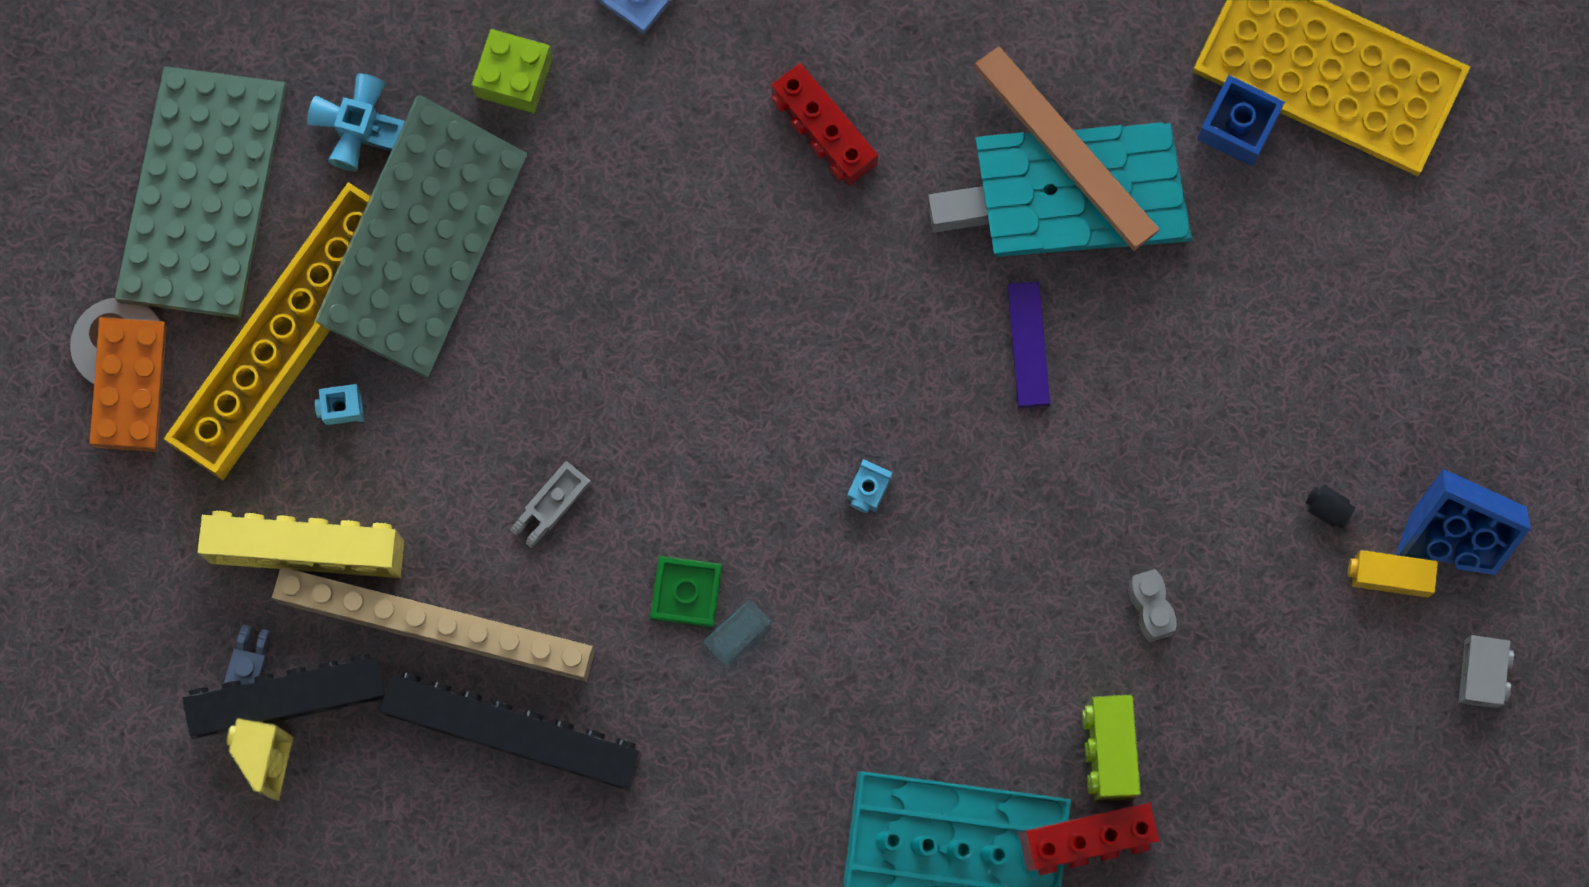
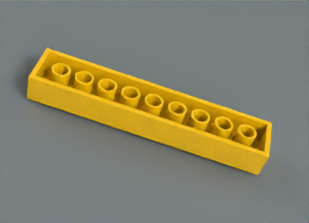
M349 182L163 438L171 447L221 480H224L330 332L329 329L315 323L314 320L371 197Z

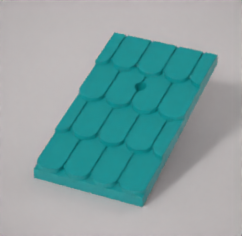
M1160 122L1123 127L1122 125L1073 130L1159 228L1158 234L1143 245L1193 241L1171 123L1165 124ZM1024 132L975 137L993 251L996 257L1129 246L1031 133L1024 134Z
M863 771L857 772L843 887H1061L1064 863L1057 865L1058 872L1038 876L1037 870L1027 871L1018 833L1069 821L1071 799Z

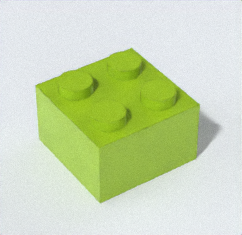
M490 29L472 82L475 96L535 113L553 59L550 45Z

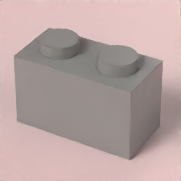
M1474 635L1465 639L1458 703L1497 709L1503 706L1505 701L1509 700L1511 683L1506 682L1508 669L1511 670L1514 661V651L1510 650L1509 640Z

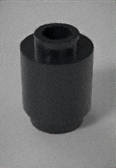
M1323 485L1320 489L1314 487L1305 501L1309 505L1307 512L1330 526H1338L1341 529L1345 527L1356 508L1350 504L1348 498L1326 485Z

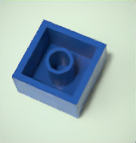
M1228 75L1201 127L1197 140L1253 167L1285 102Z

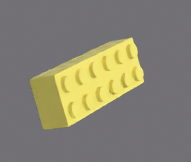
M212 511V515H202L197 553L210 564L270 569L284 567L296 571L401 578L404 539L396 529H392V525L386 523H373V527H360L359 522L349 520L341 521L340 525L328 524V520L321 518H309L308 523L296 522V518L291 516H277L276 520H266L261 514L245 513L244 518L232 517L230 512Z

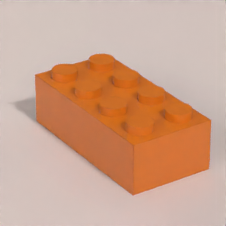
M99 317L89 443L93 448L158 452L167 334L165 322Z

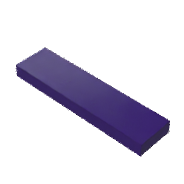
M1039 282L1008 284L1007 290L1018 408L1050 406Z

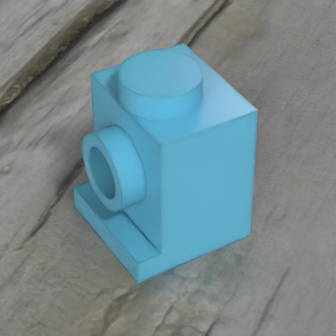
M357 384L319 389L320 399H315V411L317 418H322L325 425L355 421L364 422L362 394ZM337 404H345L344 411L335 412Z
M863 459L847 494V500L852 501L850 505L864 513H868L869 510L876 512L892 479V472ZM870 482L875 488L871 492H866L862 488L863 484Z

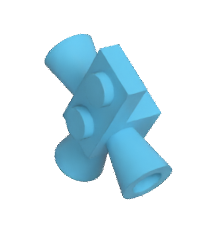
M357 74L354 99L343 97L340 107L317 95L313 98L308 111V125L335 127L341 138L328 159V162L333 166L347 171H358L361 144L392 151L405 121L376 112L374 105L386 86V83L381 79L368 74Z

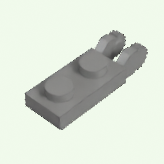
M568 461L564 462L525 507L526 511L512 526L511 532L518 535L534 517L540 524L528 536L526 541L530 548L534 547L547 530L552 529L591 484V480Z

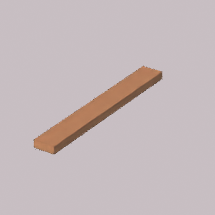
M1000 46L975 63L974 68L1133 251L1158 234L1159 228Z

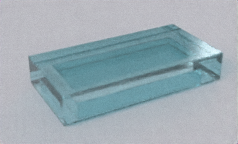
M749 598L703 641V644L726 666L760 635L772 621Z

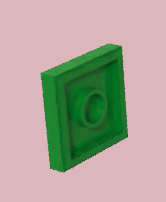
M659 556L650 620L714 628L722 564Z

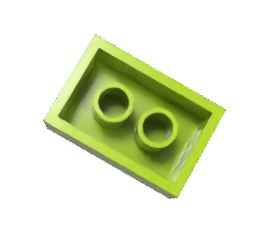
M1133 695L1093 697L1088 705L1085 706V710H1082L1083 729H1089L1090 737L1084 745L1085 760L1092 763V772H1090V775H1087L1088 794H1094V802L1134 800L1140 795Z

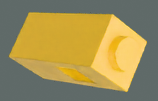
M1360 550L1355 555V559L1350 558L1348 577L1353 578L1352 587L1429 598L1435 593L1438 561Z

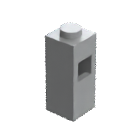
M983 186L928 195L927 204L933 233L989 224Z

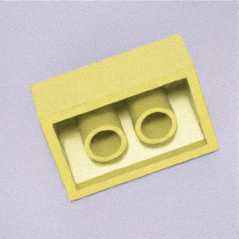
M237 718L236 725L230 727L227 737L230 753L255 791L279 801L294 737L277 726Z

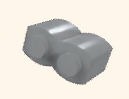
M1155 569L1134 575L1129 582L1128 590L1132 604L1139 611V626L1142 634L1149 642L1171 636L1176 630L1177 621L1172 606L1165 600L1166 587L1163 578Z

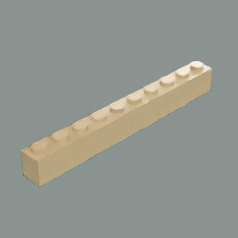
M284 567L280 568L272 598L278 604L587 682L595 650L591 645Z

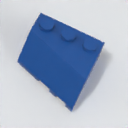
M1442 469L1410 513L1396 555L1455 563L1458 570L1496 575L1531 530L1527 507Z

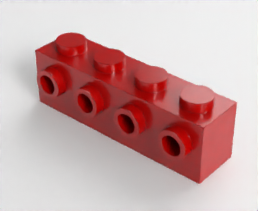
M801 63L771 84L773 95L771 101L780 112L785 110L792 118L790 120L792 127L799 135L805 133L811 141L809 145L817 157L822 158L824 156L831 164L829 166L830 172L839 182L844 180L850 186L878 164L877 152Z
M1150 803L1018 833L1027 871L1037 870L1038 876L1058 872L1057 865L1068 863L1070 869L1088 865L1089 857L1099 855L1100 861L1119 858V851L1130 848L1131 854L1151 850L1149 844L1159 841Z

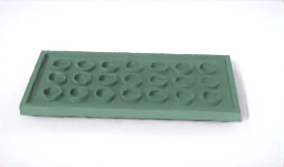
M164 66L115 293V300L117 302L241 319L287 89L285 82Z
M421 95L416 96L314 322L423 377H429L528 153Z

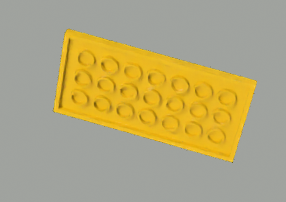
M1227 0L1192 73L1221 86L1224 85L1228 75L1233 76L1284 101L1281 114L1415 176H1419L1470 66L1326 0Z

